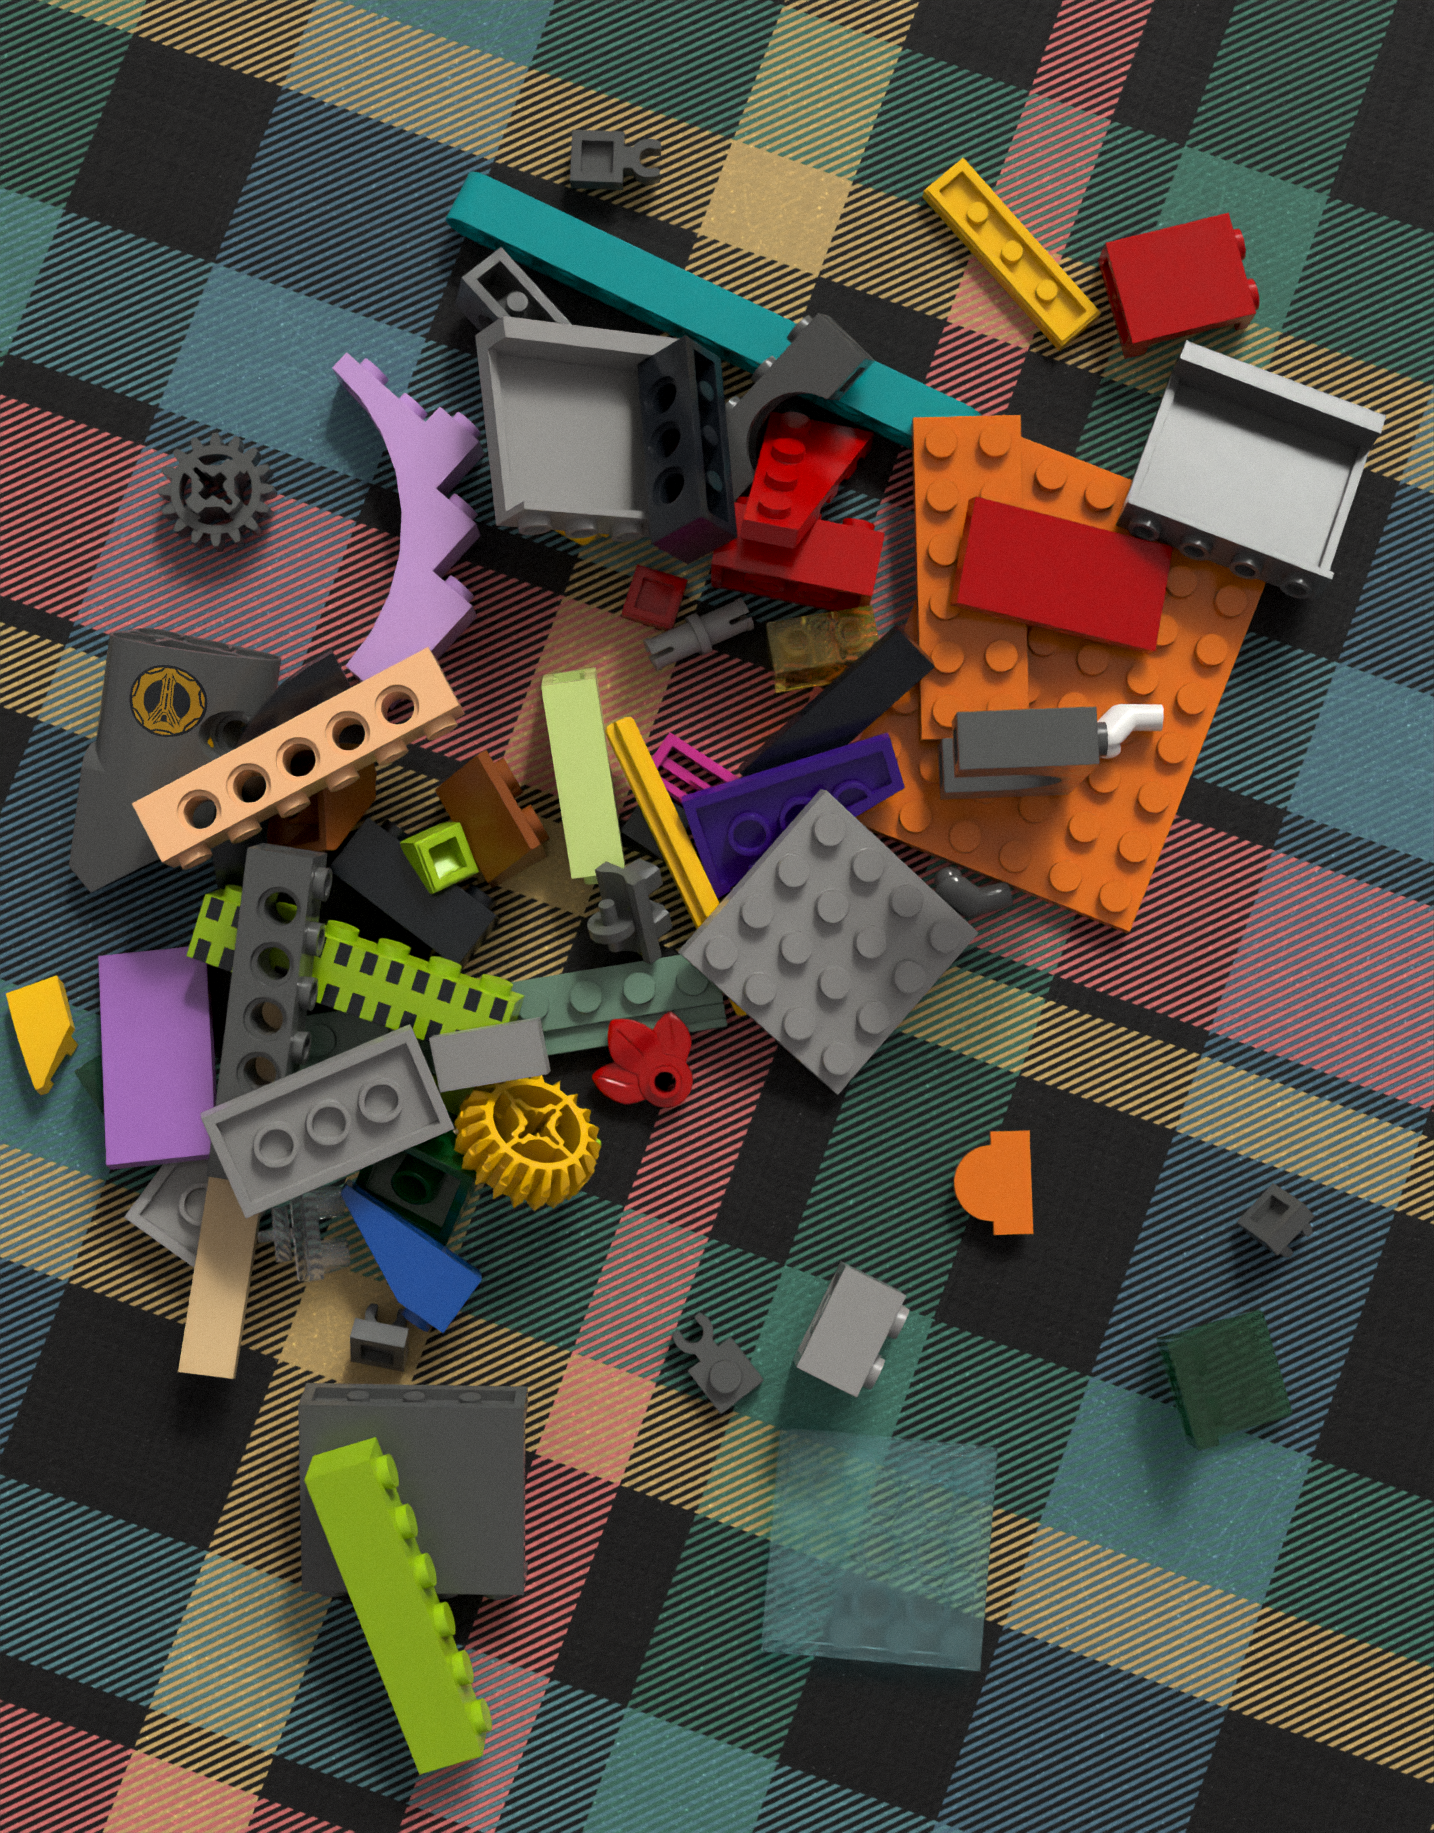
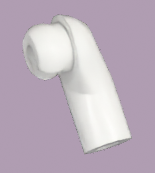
M1118 704L1112 706L1097 721L1106 722L1108 731L1107 756L1100 758L1110 759L1116 757L1121 752L1120 743L1132 731H1162L1164 719L1162 704Z

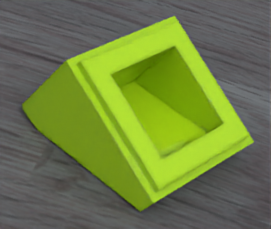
M443 822L400 842L403 853L430 894H434L479 872L460 822Z

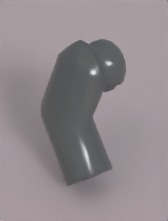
M951 866L942 868L935 875V892L958 914L964 917H975L1013 906L1011 891L1006 882L1001 881L979 888L962 877L961 870Z

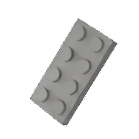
M410 1024L200 1113L202 1122L245 1218H249L454 1129Z

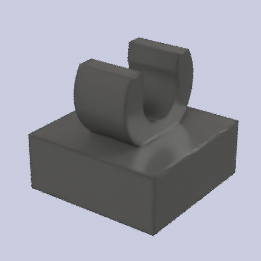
M1273 1183L1240 1217L1237 1223L1250 1237L1277 1256L1281 1254L1284 1257L1290 1258L1293 1252L1287 1245L1299 1232L1307 1237L1313 1233L1309 1222L1313 1219L1314 1215L1304 1203Z
M374 1303L368 1306L365 1312V1320L355 1318L350 1335L351 1362L404 1372L409 1354V1328H407V1319L401 1314L403 1309L398 1310L397 1319L391 1325L377 1322L378 1304Z

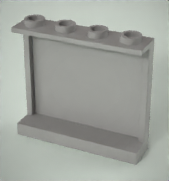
M502 316L476 334L496 526L518 527L519 533L524 535L543 534L550 530L565 531L566 537L587 538L597 533L611 534L612 540L617 542L634 541L642 537H650L637 364L679 338Z

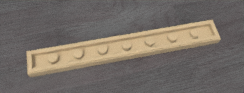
M265 1002L262 1009L264 1020L271 1027L281 1028L283 1016L280 1009L272 1003ZM257 1057L256 1071L258 1075L266 1081L274 1082L276 1070L272 1062L264 1057ZM209 1177L178 1372L236 1379L261 1214L258 1213L245 1218L230 1182L226 1179Z

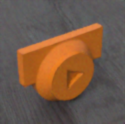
M1030 1130L989 1132L990 1145L971 1150L959 1162L953 1179L956 1198L962 1208L973 1217L992 1221L993 1235L1033 1234Z

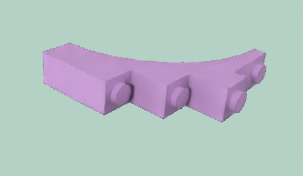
M346 352L332 369L339 383L368 413L385 441L396 472L402 512L400 552L389 595L371 633L346 664L352 675L360 682H363L429 647L436 660H438L477 617L473 606L469 603L474 598L473 594L452 575L445 581L441 578L481 536L476 523L473 521L477 517L474 509L455 493L449 499L446 496L484 456L480 441L477 439L481 432L463 414L457 412L451 417L444 409L439 407L425 422L424 419L428 414L412 397L403 393L398 398L384 386L389 380L377 366L366 358L359 364ZM401 699L393 702L389 708L392 710Z

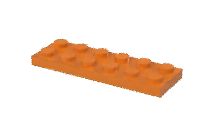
M1021 415L913 417L911 422L917 643L933 660L935 668L919 681L920 742L941 741L943 738H952V720L957 712L1029 709L1027 624L950 605L969 499L977 496L1023 508Z

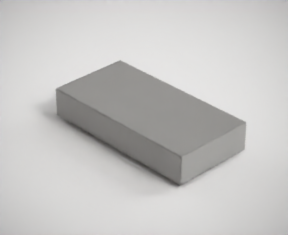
M540 1017L438 1034L429 1038L440 1093L541 1076L551 1071Z

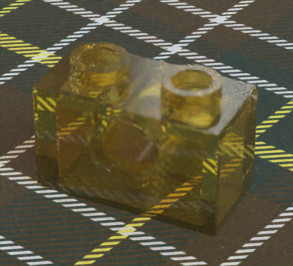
M869 605L766 623V646L775 693L832 683L879 640L873 606Z

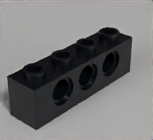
M685 335L640 362L637 366L651 544L688 565L738 537L721 358Z

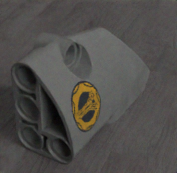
M136 628L109 634L96 741L91 743L86 750L82 762L69 867L90 893L160 859L132 803L232 751L241 734L242 722L247 724L251 717H254L264 702L277 689L281 658L279 656L160 629ZM210 737L213 741V748L208 744ZM204 802L195 809L193 822L197 829L206 828L213 823L214 802Z

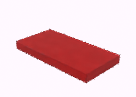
M975 496L968 501L950 605L1146 654L1156 651L1173 547Z

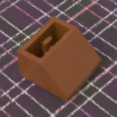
M487 750L472 758L435 789L453 822H460L473 858L492 888L548 857L541 844L550 840L531 804L523 809H520L514 798L523 794V791L504 758L493 762Z

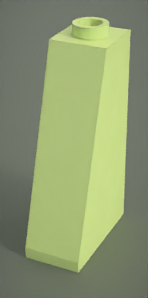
M596 667L546 674L543 675L541 684L571 878H583L584 884L588 885L598 884L595 869L606 861L621 868L625 867Z

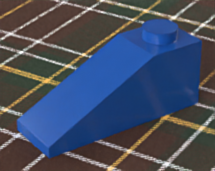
M348 1178L340 1194L397 1301L405 1307L401 1314L425 1332H428L433 1326L444 1333L482 1280L481 1271Z

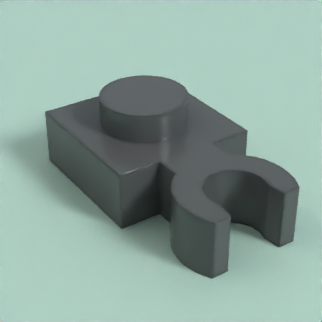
M572 130L571 188L623 190L624 175L633 176L638 182L645 185L660 183V169L646 168L640 162L646 156H661V142L655 139H643L633 147H625V132Z
M698 1312L694 1317L703 1328V1335L698 1341L690 1342L686 1340L678 1329L672 1333V1337L680 1350L695 1354L699 1359L688 1369V1372L719 1413L722 1414L762 1383L764 1379L731 1336L717 1345L713 1339L714 1330L710 1319L705 1314Z

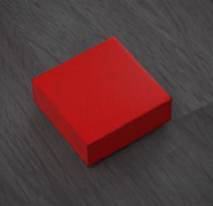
M637 564L621 613L622 618L664 631L673 629L688 580Z

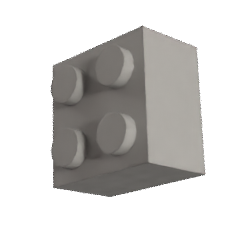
M840 1261L795 1353L793 1360L796 1367L855 1397H858L862 1386L871 1390L885 1363V1359L881 1358L882 1355L878 1353L887 1336L893 1339L897 1338L909 1314L910 1309L902 1305L906 1295L898 1289Z

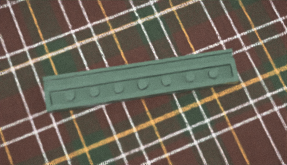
M681 955L659 958L651 965L644 961L511 982L513 984V992L525 995L517 1021L536 1017L541 1018L548 1056L607 1047L608 1027L613 1019H631L653 1029L658 1020L668 1011H671L684 1022L689 1033L727 1027L722 992ZM340 1010L307 1015L305 1032L311 1033V1049L307 1063L300 1065V1070L395 1030ZM416 1038L431 1074L435 1075L436 1071L430 1042Z

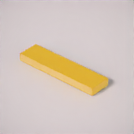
M964 158L923 191L922 197L1058 351H1061L1099 318L1101 312Z

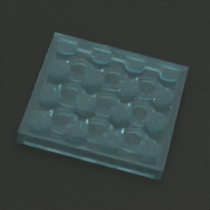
M780 1427L761 1651L980 1671L998 1449L992 1446Z

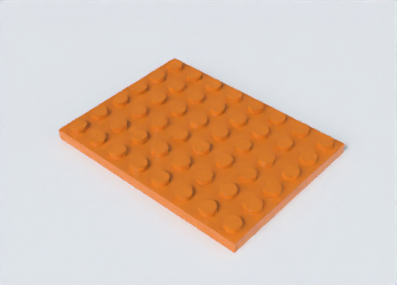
M1021 437L1023 509L1134 537L1127 529L1116 526L1132 480ZM1151 541V542H1155V543H1159V544L1166 545V544L1161 543V542H1158V541ZM1173 547L1155 652L1146 654L1027 624L1029 709L1096 707L1098 721L1112 706L1118 704H1162L1164 719L1162 731H1132L1120 743L1121 752L1114 758H1099V765L1069 795L940 800L938 745L940 741L920 742L918 682L863 731L859 740L888 732L905 788L855 818L873 833L996 882H1006L1011 888L1124 933L1130 932L1266 582L1259 579L1249 580L1238 577L1229 568L1208 560L1190 559L1184 556L1179 549ZM915 600L903 631L918 645L917 607Z

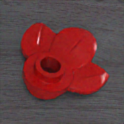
M671 1011L664 1014L653 1029L631 1019L611 1020L608 1027V1046L614 1062L602 1066L592 1074V1080L596 1087L607 1097L622 1104H633L645 1099L661 1108H670L681 1104L689 1096L693 1086L692 1071L686 1063L692 1045L691 1035L687 1026ZM661 1072L671 1073L676 1080L675 1087L669 1091L661 1090L656 1085V1076Z

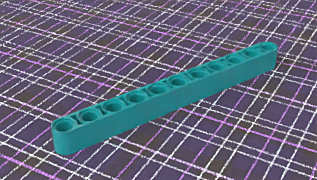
M469 172L445 221L461 235L494 251L502 247L513 260L671 336L680 339L686 335L722 360L751 374L770 356L778 359L791 344L787 340V336L797 323L482 173ZM874 361L839 401L828 400L810 393L797 395L912 450L911 422L913 417L982 416L967 404L877 361Z

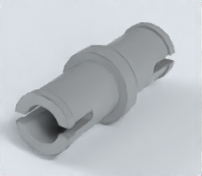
M741 597L735 599L734 602L700 617L696 613L685 617L686 623L650 639H644L643 643L646 652L650 651L652 654L649 656V659L655 670L659 671L663 667L697 652L701 656L712 652L713 645L744 631L754 629L752 618L745 615L749 610Z

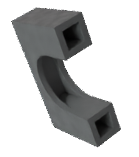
M1096 707L957 712L952 720V738H943L938 745L940 800L1069 795L1099 765V758L1107 756L1108 731L1106 722H1097Z

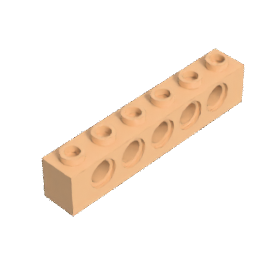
M427 647L137 800L132 805L162 863L173 868L181 865L183 870H187L210 859L213 856L210 849L230 839L232 844H236L253 837L262 830L259 823L279 813L281 818H286L302 811L311 804L308 798L311 795L327 787L330 792H335L351 785L360 778L357 771L376 761L379 766H384L400 759L409 752L406 745L425 735L428 740H434L449 733L458 725L455 719L463 716L465 713L435 656ZM399 699L413 701L414 712L407 722L392 724L388 721L387 712L393 702ZM353 724L363 726L365 737L362 744L354 750L341 749L339 746V736L342 730ZM303 750L313 751L316 761L312 771L305 776H293L290 770V763L294 755ZM253 776H263L266 781L264 795L256 802H244L242 798L244 783ZM204 802H214L217 809L214 822L206 828L197 829L193 822L195 809Z

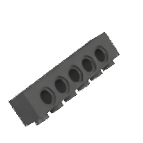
M267 843L247 848L215 1107L272 1083L258 1075L256 1071L257 1057H264L272 1062L276 1070L275 1081L300 1071V1065L307 1063L311 1049V1033L305 1032L307 1010H313L318 995V979L312 977L314 956L321 954L325 941V924L319 923L321 901H327L332 886L331 868H326L327 853ZM280 892L290 895L296 903L297 912L293 920L283 918L277 911L276 899ZM273 947L283 950L289 958L290 967L286 975L276 972L270 964L269 954ZM265 1002L272 1003L280 1009L283 1016L281 1028L271 1027L264 1020L262 1009ZM211 1142L207 1176L228 1180Z

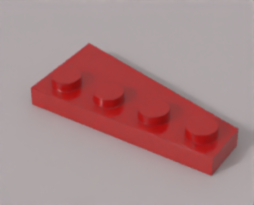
M771 412L743 517L740 538L795 549L819 518L823 504L825 502L830 503L834 499L843 479L848 480L856 470L859 458L865 459L871 451L874 432L811 420L806 415L797 412H786L783 414Z

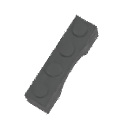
M818 313L812 318L810 315H807L798 322L787 336V340L791 343L778 359L770 356L755 370L750 378L755 384L742 399L734 396L725 404L734 502L737 501L738 497H749L759 460L758 446L761 429L769 414L779 404L791 397L809 393L828 400L839 401L874 363L875 360L830 316Z

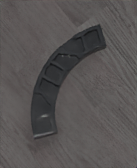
M333 650L307 663L286 679L264 702L254 717H251L232 750L351 688ZM253 776L244 783L242 787L244 802H256L264 795L266 791L264 777ZM215 806V809H214L213 822H214V820H215V818H216V815H217L216 806ZM269 818L259 823L262 830L253 837L236 844H232L230 839L213 847V863L218 890H225L228 884L243 887L247 848L267 843ZM279 895L277 896L276 904L282 902Z

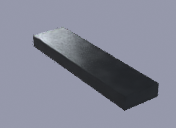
M896 624L739 765L740 774L743 777L848 745L935 668L933 660Z

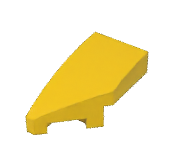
M57 975L6 993L20 1048L34 1088L40 1095L49 1093L54 1085L51 1078L65 1055L72 1056L78 1046V1043L71 1037L75 1027L65 986Z

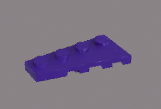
M887 732L684 795L681 798L704 871L718 899L730 892L731 887L746 875L820 789L827 790L856 817L904 789L905 786Z

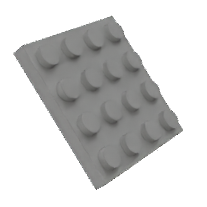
M820 789L680 948L678 953L838 1095L977 936L978 932L827 790Z

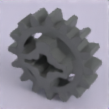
M212 433L209 446H203L197 437L191 438L193 451L187 455L176 448L173 454L179 462L176 468L163 466L161 470L165 477L171 481V484L159 487L158 494L162 499L172 502L161 511L168 521L178 519L173 529L181 538L192 532L191 542L197 548L201 549L207 540L211 539L212 545L217 552H223L225 541L230 538L239 548L244 547L243 533L249 530L251 533L260 536L263 532L256 522L259 516L272 518L274 515L270 507L264 503L265 500L277 497V491L274 486L264 484V482L274 476L268 464L257 466L262 456L255 447L243 454L244 443L237 436L233 437L228 446L224 445L223 439L218 433ZM224 460L221 465H204L208 462ZM188 479H190L191 495L184 501L185 487ZM251 479L252 494L249 504L246 506L244 504V490L250 485L248 480ZM207 480L213 487L217 486L222 490L224 489L232 505H228L223 499L219 500L217 497L211 496L210 490L204 481ZM214 520H232L222 525H210Z

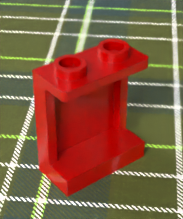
M1229 213L1105 243L1098 262L1124 359L1144 355L1151 344L1233 324L1235 330L1248 327L1256 314V310L1259 309V293L1254 279H1247L1242 263V260L1246 257L1244 238L1239 228L1233 229Z

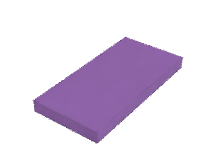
M189 947L98 956L106 1166L110 1170L209 1159L211 1140L202 1122L200 1113L215 1107L217 1097L210 964L186 956Z

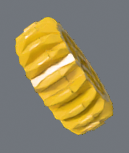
M541 1075L531 1077V1079L523 1078L476 1086L472 1093L467 1095L459 1108L461 1111L455 1120V1127L452 1132L457 1135L454 1150L464 1155L461 1169L475 1170L477 1173L475 1185L487 1183L493 1188V1199L502 1194L509 1196L513 1208L526 1200L529 1206L536 1211L539 1207L544 1206L545 1203L554 1209L558 1204L563 1203L565 1199L570 1200L573 1196H576L584 1184L588 1182L595 1171L594 1167L597 1164L596 1160L599 1157L601 1148L596 1142L599 1128L588 1123L591 1110L577 1107L578 1094L567 1096L560 1090V1081L550 1085L544 1082Z

